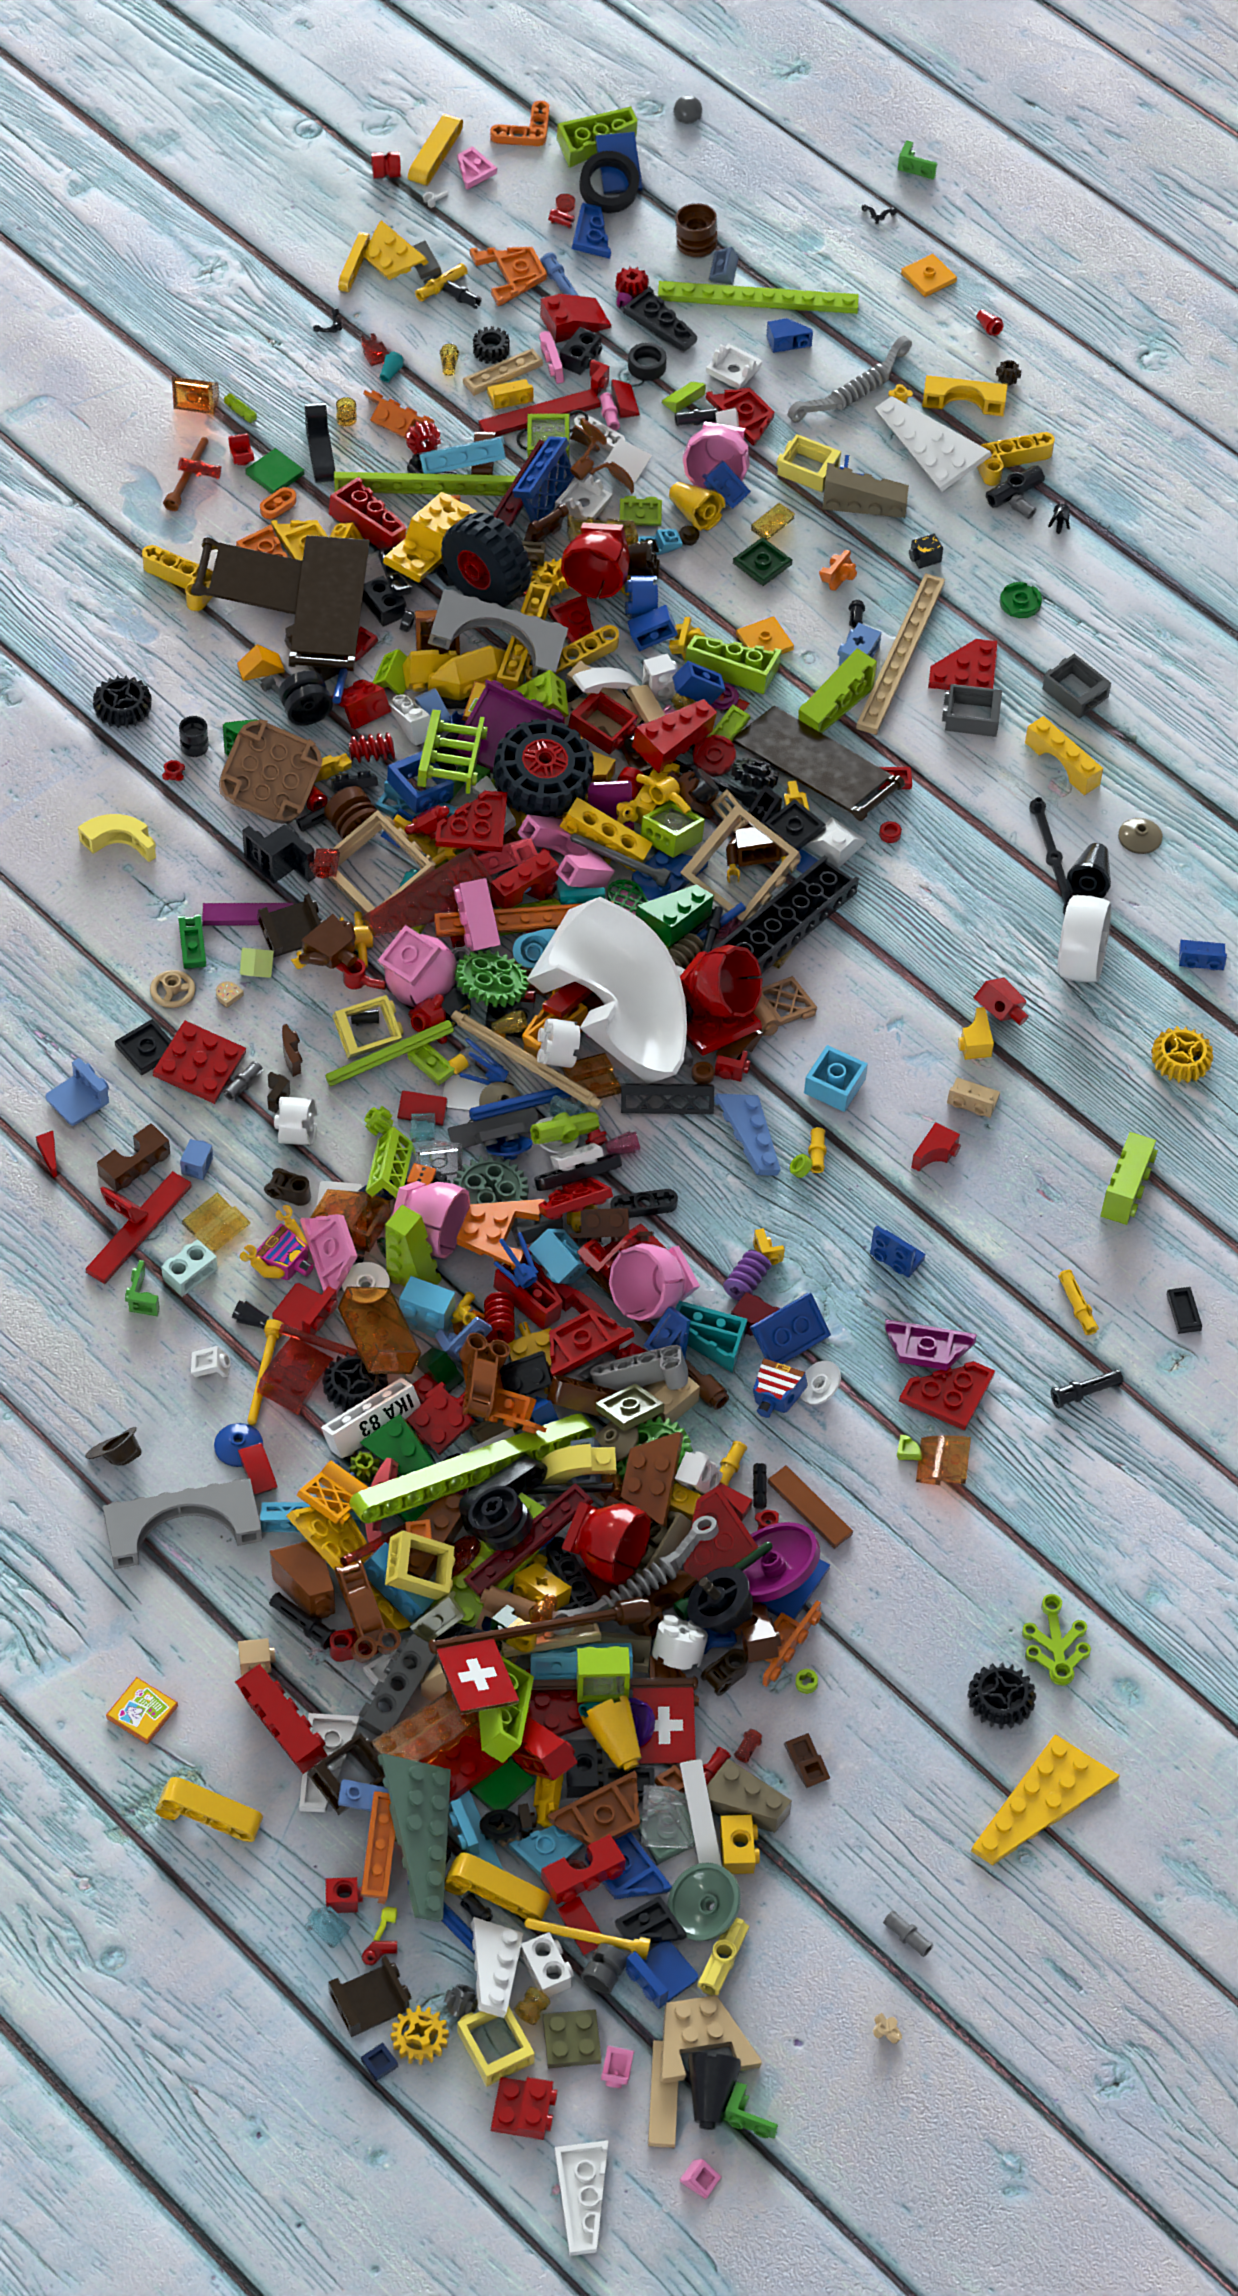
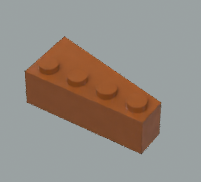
M452 1493L439 1498L416 1520L430 1519L432 1540L448 1545L453 1543L463 1527L459 1511V1502L463 1496ZM410 1548L407 1574L429 1581L437 1569L438 1556Z

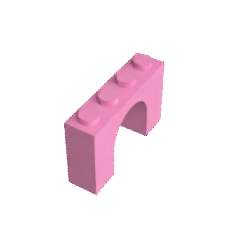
M527 815L517 833L523 839L532 838L535 847L550 848L565 856L556 874L568 886L584 888L606 887L615 871L596 852L570 840L572 834L559 827L563 818Z

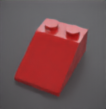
M556 294L540 299V317L555 343L571 339L579 327L593 333L611 328V323L596 298Z

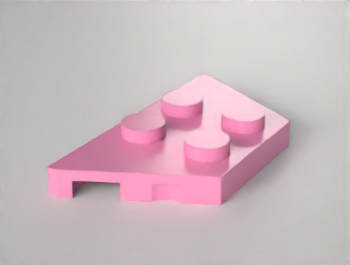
M338 1214L329 1215L328 1217L301 1218L300 1222L323 1291L330 1286L338 1293L358 1257L343 1215Z

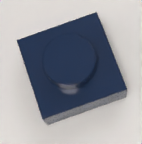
M383 2042L361 2056V2062L375 2081L398 2068V2062Z

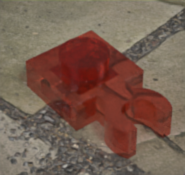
M374 333L371 334V340H366L364 336H361L363 353L370 366L384 363L385 356L389 353L383 342L377 343Z

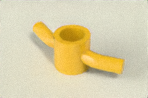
M637 775V782L650 786L649 795L654 803L662 805L671 800L685 815L691 811L689 805L679 795L680 787L673 777L667 776L658 781L650 776Z
M356 911L354 913L355 949H358V959H361L367 968V948H373L371 925L364 926L362 912Z

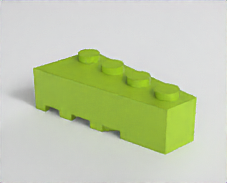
M401 1205L385 1224L386 1272L389 1275V1280L394 1284H400L405 1287L410 1277L413 1276L438 1285L442 1278L435 1271L438 1267L436 1260L431 1259L430 1256L433 1250L431 1245L425 1240L428 1234L423 1218L404 1205Z

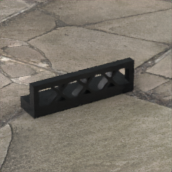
M621 1083V1113L714 1114V1085ZM626 1095H636L642 1102L636 1108H626ZM640 1095L648 1096L645 1099H643ZM653 1095H659L665 1101L659 1108H652L647 1103ZM663 1095L672 1096L667 1100ZM676 1095H682L688 1101L682 1109L675 1108L670 1103ZM686 1095L694 1097L690 1100ZM699 1096H709V1109H699L693 1102ZM645 1104L648 1108H640V1107H642V1106ZM691 1104L695 1109L686 1108Z

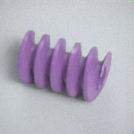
M755 1250L745 1252L738 1265L734 1267L733 1272L723 1284L726 1293L737 1301H740L746 1292L753 1295V1291L757 1289V1284L762 1282V1277L766 1276L767 1270L772 1267L770 1260Z

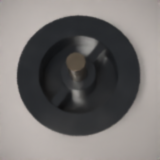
M721 1567L706 1574L694 1586L687 1601V1614L690 1620L698 1627L710 1628L712 1631L720 1634H726L740 1627L753 1614V1597L749 1591L748 1578L740 1569L735 1567Z

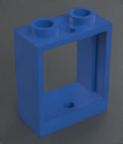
M423 751L388 765L387 782L415 814L453 798L454 782L452 780L432 777V780L437 785L419 793L408 782L409 779L418 776ZM431 763L434 768L442 769L437 763Z

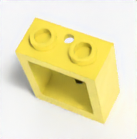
M796 434L794 439L787 443L785 452L777 458V475L823 492L825 489L827 462L835 464L834 467L839 468L841 451ZM797 454L823 463V466L816 473L795 465L792 461Z
M387 995L335 1011L332 1015L347 1059L395 1044L402 1039L401 1035L404 1034L402 1025L399 1021L396 1022L394 1016L396 1009L393 1001L389 1000ZM380 1007L391 1037L357 1047L347 1017Z
M401 1531L393 1535L389 1541L385 1585L434 1600L450 1594L453 1585L451 1580L452 1568L455 1563L454 1546L407 1531ZM410 1547L438 1556L435 1583L407 1574Z
M509 2005L504 2019L521 2049L490 2064H487L470 2031L498 2016L480 2011L475 2014L468 2013L457 2022V2033L486 2087L500 2081V2077H508L534 2064L535 2053Z

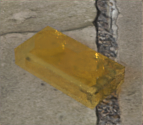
M778 503L751 524V531L761 538L763 537L768 540L794 519L795 513L781 503Z

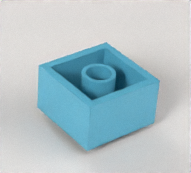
M826 1045L805 1078L804 1094L845 1112L866 1080L868 1063Z
M547 1229L528 1247L532 1252V1259L538 1265L544 1266L548 1271L546 1273L547 1276L554 1283L574 1284L591 1268V1266H586L580 1260V1255L577 1253L580 1247L564 1229Z
M411 1276L399 1298L400 1324L409 1330L423 1332L431 1338H436L435 1334L440 1329L448 1332L452 1325L451 1320L454 1318L452 1313L455 1311V1292Z

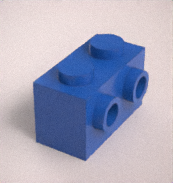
M667 605L627 621L631 637L639 652L678 635L674 618Z
M687 661L672 677L676 693L691 698L696 702L704 699L710 706L725 691L721 674L690 661Z

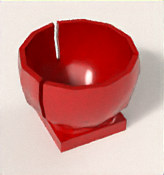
M582 523L580 528L582 534L573 539L563 552L561 573L567 584L581 595L597 599L598 596L599 599L613 597L627 582L630 555L623 525Z
M725 945L717 947L708 953L706 951L699 952L680 975L683 992L696 1016H703L708 1011L713 1016L731 1019L743 1018L756 1009L762 995L763 978L740 979V977L762 975L758 960L748 948Z
M579 1502L561 1549L580 1555L592 1575L605 1583L618 1586L626 1583V1580L635 1573L634 1569L638 1568L645 1554L650 1537V1518L645 1511L633 1505L617 1503L600 1509Z

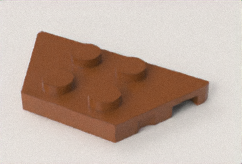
M681 1432L630 1448L621 1491V1497L624 1500L645 1511L650 1518L663 1527H666L684 1437Z
M633 1771L548 1815V1821L585 1845H589L609 1834L616 1840L639 1828L637 1773Z

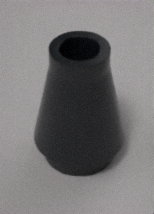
M240 1300L232 1314V1318L236 1319L237 1323L262 1329L265 1328L266 1321L270 1317L248 1301L243 1302Z

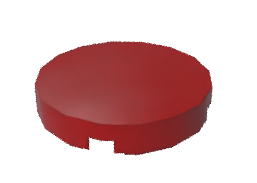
M717 734L703 738L694 747V765L700 767L712 777L728 773L736 761V750L733 743L725 736Z

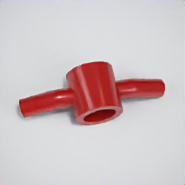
M357 958L356 963L350 968L342 962L335 967L343 972V982L349 989L357 990L364 985L381 990L386 989V981L373 979L366 975V965L361 959Z

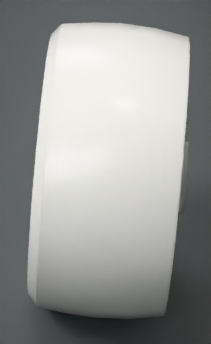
M1074 895L1070 898L1064 916L1059 944L1057 969L1060 977L1079 982L1099 981L1108 943L1111 901L1084 895Z

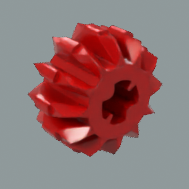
M629 266L628 269L622 268L621 272L617 273L615 288L619 293L629 294L634 299L648 288L649 278L645 274V270L639 271L638 267L632 269Z
M424 420L422 424H419L416 421V426H409L410 432L405 433L406 444L414 454L437 450V445L441 444L440 431L432 422L427 423Z

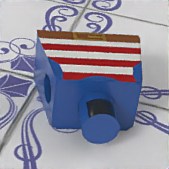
M764 1358L753 1388L755 1402L759 1405L757 1413L764 1418H769L773 1410L782 1413L788 1412L808 1386L806 1373Z

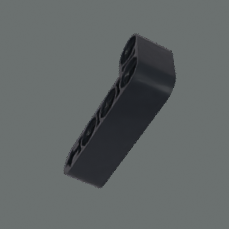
M326 402L305 404L306 434L315 483L334 481V472L336 471L328 430Z
M524 1455L466 1493L459 1502V1511L465 1531L482 1540L468 1520L470 1507L480 1494L496 1486H508L514 1489L518 1496L521 1492L525 1494L545 1480L547 1466L528 1455Z
M559 1536L554 1537L546 1545V1557L552 1573L571 1586L572 1590L569 1604L559 1608L557 1611L591 1606L599 1600L574 1553L561 1549L565 1539ZM568 1570L572 1571L573 1573L565 1574L564 1571ZM579 1590V1591H582V1592H584V1593H582V1594H576V1593H574V1591Z

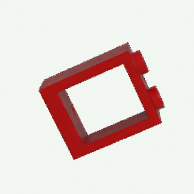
M600 691L599 694L591 693L570 714L568 728L576 730L583 738L610 755L615 749L619 750L628 736L635 734L636 727H638L636 726L638 716ZM596 710H599L622 726L612 738L586 721Z

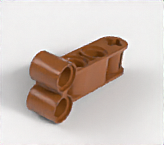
M470 1333L467 1336L459 1352L461 1360L469 1364L463 1415L469 1413L482 1417L484 1421L489 1419L493 1407L497 1371L502 1369L510 1354V1347L506 1342L493 1340L491 1343H487L486 1338L479 1333Z
M357 1559L356 1563L342 1568L335 1567V1574L358 1640L351 1649L352 1657L357 1662L365 1663L375 1655L376 1651L385 1655L393 1653L400 1645L401 1636L395 1629L385 1628L361 1560ZM390 1636L394 1641L393 1647H386L382 1643V1637ZM366 1644L369 1646L370 1654L362 1655L358 1651V1645Z

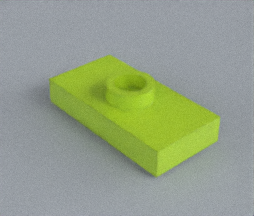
M732 705L707 737L717 734L725 736L733 742V738L741 732L751 717L748 713Z

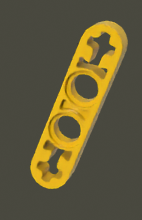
M358 233L339 277V291L350 292L364 260L363 254L370 242V234Z

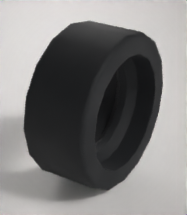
M649 342L640 343L631 348L628 354V370L635 378L643 381H652L660 378L666 370V352L659 345ZM649 357L657 360L658 363L652 366H644L636 361L640 358Z

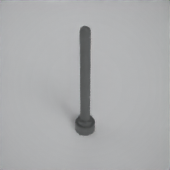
M576 833L570 836V840L576 844L653 877V880L659 886L665 887L672 871L668 869H654Z

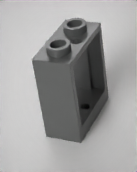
M1073 654L1069 658H1064L1058 666L1049 669L1044 674L1042 689L1080 719L1109 697L1112 683L1076 654ZM1073 674L1091 689L1077 698L1059 682Z
M951 684L950 692H945L944 705H948L947 709L943 708L942 721L946 722L945 731L997 737L1002 690ZM954 703L991 707L990 719L952 715Z

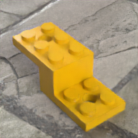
M441 492L411 518L406 538L384 557L383 564L419 583L443 562L441 547L446 531L467 515L477 511L469 505L452 498L451 495Z

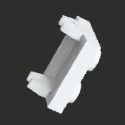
M721 344L719 351L715 350L712 361L706 367V373L736 389H740L762 367V360L730 344L726 347ZM738 366L740 370L733 373L728 370V367Z
M591 475L582 481L576 478L555 501V508L560 504H565L569 510L568 515L585 523H592L613 500V494L603 489L600 479L594 483L593 476ZM586 499L590 504L583 507L579 500Z

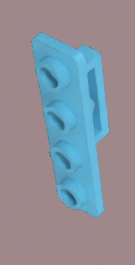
M467 1791L458 1799L451 1801L449 1805L450 1812L448 1813V1818L453 1828L456 1827L459 1835H457L459 1845L462 1850L466 1849L467 1853L503 1870L491 1840H486L485 1836L480 1834L479 1824L481 1816L470 1791Z

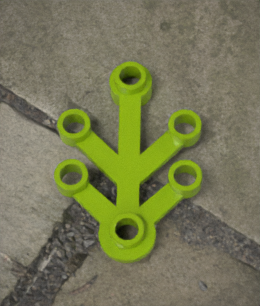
M1048 1594L1043 1598L1041 1609L1048 1616L1051 1639L1039 1631L1034 1623H1026L1023 1626L1022 1636L1027 1640L1034 1639L1053 1653L1054 1661L1041 1653V1649L1036 1645L1027 1647L1025 1657L1029 1662H1038L1049 1670V1677L1053 1683L1065 1686L1074 1679L1075 1673L1073 1668L1090 1655V1645L1080 1642L1077 1644L1075 1652L1066 1661L1064 1657V1652L1078 1637H1083L1086 1634L1087 1624L1083 1620L1074 1621L1070 1631L1062 1638L1058 1618L1062 1608V1600L1056 1594ZM1052 1605L1055 1609H1049L1047 1606ZM1080 1626L1083 1628V1630L1078 1631L1075 1627ZM1026 1629H1032L1034 1633H1027ZM1083 1648V1649H1085L1087 1652H1086V1653H1081V1652L1079 1651V1649ZM1034 1651L1037 1653V1655L1032 1656L1029 1654V1652ZM1062 1672L1066 1676L1062 1677L1059 1676L1057 1673Z

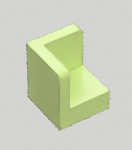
M242 948L240 975L270 978L272 975L274 951Z

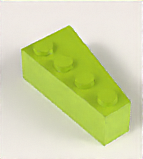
M630 106L558 123L557 141L568 167L571 168L582 163L597 153L596 135L635 132L636 137L638 120Z
M694 635L686 649L685 663L687 661L693 662L721 674L723 681L764 695L779 669L782 650L774 648V651L763 650V646L755 645V648L744 647L739 642L726 644L721 639Z
M856 648L810 699L800 706L798 720L820 733L826 731L872 691L877 661Z
M1129 1132L1115 1172L1112 1174L1110 1185L1107 1187L1100 1217L1125 1225L1128 1224L1130 1217H1135L1139 1205L1135 1203L1136 1199L1142 1198L1145 1186L1142 1185L1143 1180L1148 1181L1152 1168L1148 1167L1149 1163H1154L1157 1157L1158 1150L1154 1149L1155 1139Z
M502 1657L519 1698V1703L479 1711L482 1750L489 1756L504 1763L521 1746L534 1676Z

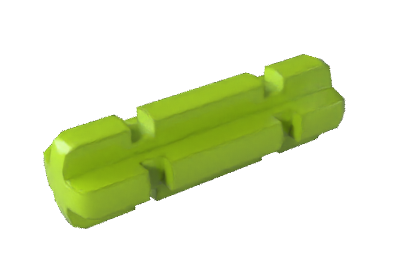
M232 393L224 397V403L246 421L252 423L257 419V413L249 409L246 404Z

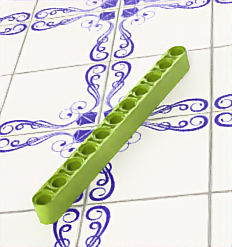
M577 1413L543 1425V1427L547 1428L546 1433L537 1431L536 1435L523 1432L359 1491L351 1497L349 1505L363 1523L369 1524L483 1483L521 1456L528 1455L541 1462L549 1453L571 1446V1441L592 1438L597 1432L582 1414Z

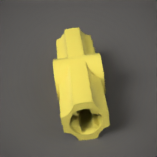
M736 1917L730 1928L720 1935L718 1941L714 1944L712 1954L697 1985L704 1993L711 1996L719 1995L749 1930V1925L744 1920ZM726 1954L729 1957L724 1959L719 1957L718 1955Z

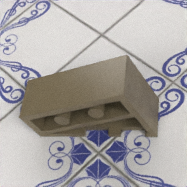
M730 1759L726 1760L707 1785L711 1812L721 1814V1816L752 1815V1823L757 1824L758 1828L776 1833L790 1814L792 1800Z

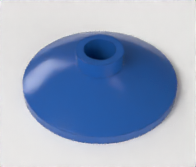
M523 1136L508 1142L504 1138L497 1140L498 1144L487 1146L486 1151L492 1155L503 1156L505 1160H514L519 1154L529 1150L533 1143L530 1138Z
M234 1423L224 1427L216 1435L214 1450L217 1457L223 1463L233 1467H242L238 1450L259 1443L263 1445V1439L259 1431L253 1426L244 1423ZM237 1439L242 1440L241 1442H235Z

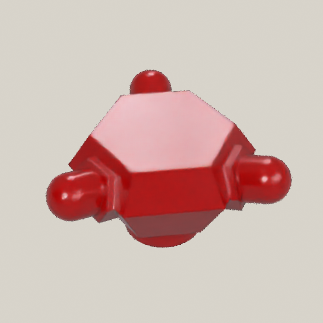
M433 806L413 818L412 824L407 825L404 831L408 835L417 833L423 836L428 835L433 840L436 838L437 823L443 818L447 819L450 810L447 806Z
M437 994L431 999L427 998L408 1012V1016L411 1018V1025L415 1031L422 1032L446 1021V1011L442 1007L444 997L441 994ZM447 1036L437 1039L440 1044H445Z

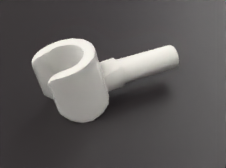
M444 191L434 195L432 192H427L423 195V200L425 203H428L429 207L433 208L436 205V201L448 196L449 193Z

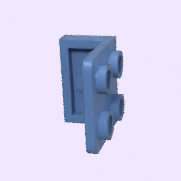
M80 1058L72 1062L73 1076L45 1095L46 1101L71 1126L78 1124L109 1103V1086L103 1078H99L89 1063L85 1064Z

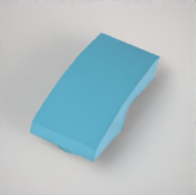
M676 529L657 530L655 536L635 537L634 543L647 539H656L659 547V552H656V555L668 553L683 545Z

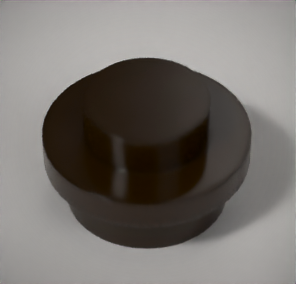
M684 526L679 530V536L685 545H694L699 539V530L693 526Z

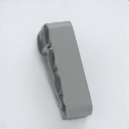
M670 1345L596 1365L590 1371L594 1384L611 1388L618 1392L635 1383L639 1386H644L665 1380L668 1389L671 1390L680 1389L688 1383V1367L681 1347L678 1345Z

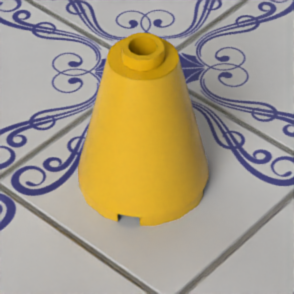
M677 482L671 486L669 490L670 500L696 529L700 531L703 529L706 531L710 530L721 520L723 516L721 510L722 507L725 508V500L720 493L683 482Z
M619 1696L621 1701L614 1703L613 1699L598 1704L587 1711L588 1717L582 1715L581 1719L618 1769L624 1768L625 1771H628L639 1765L638 1761L641 1759V1753L630 1702L627 1696Z

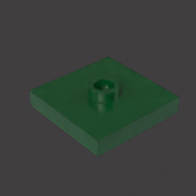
M763 537L733 558L734 565L762 586L790 567L793 562L790 557Z

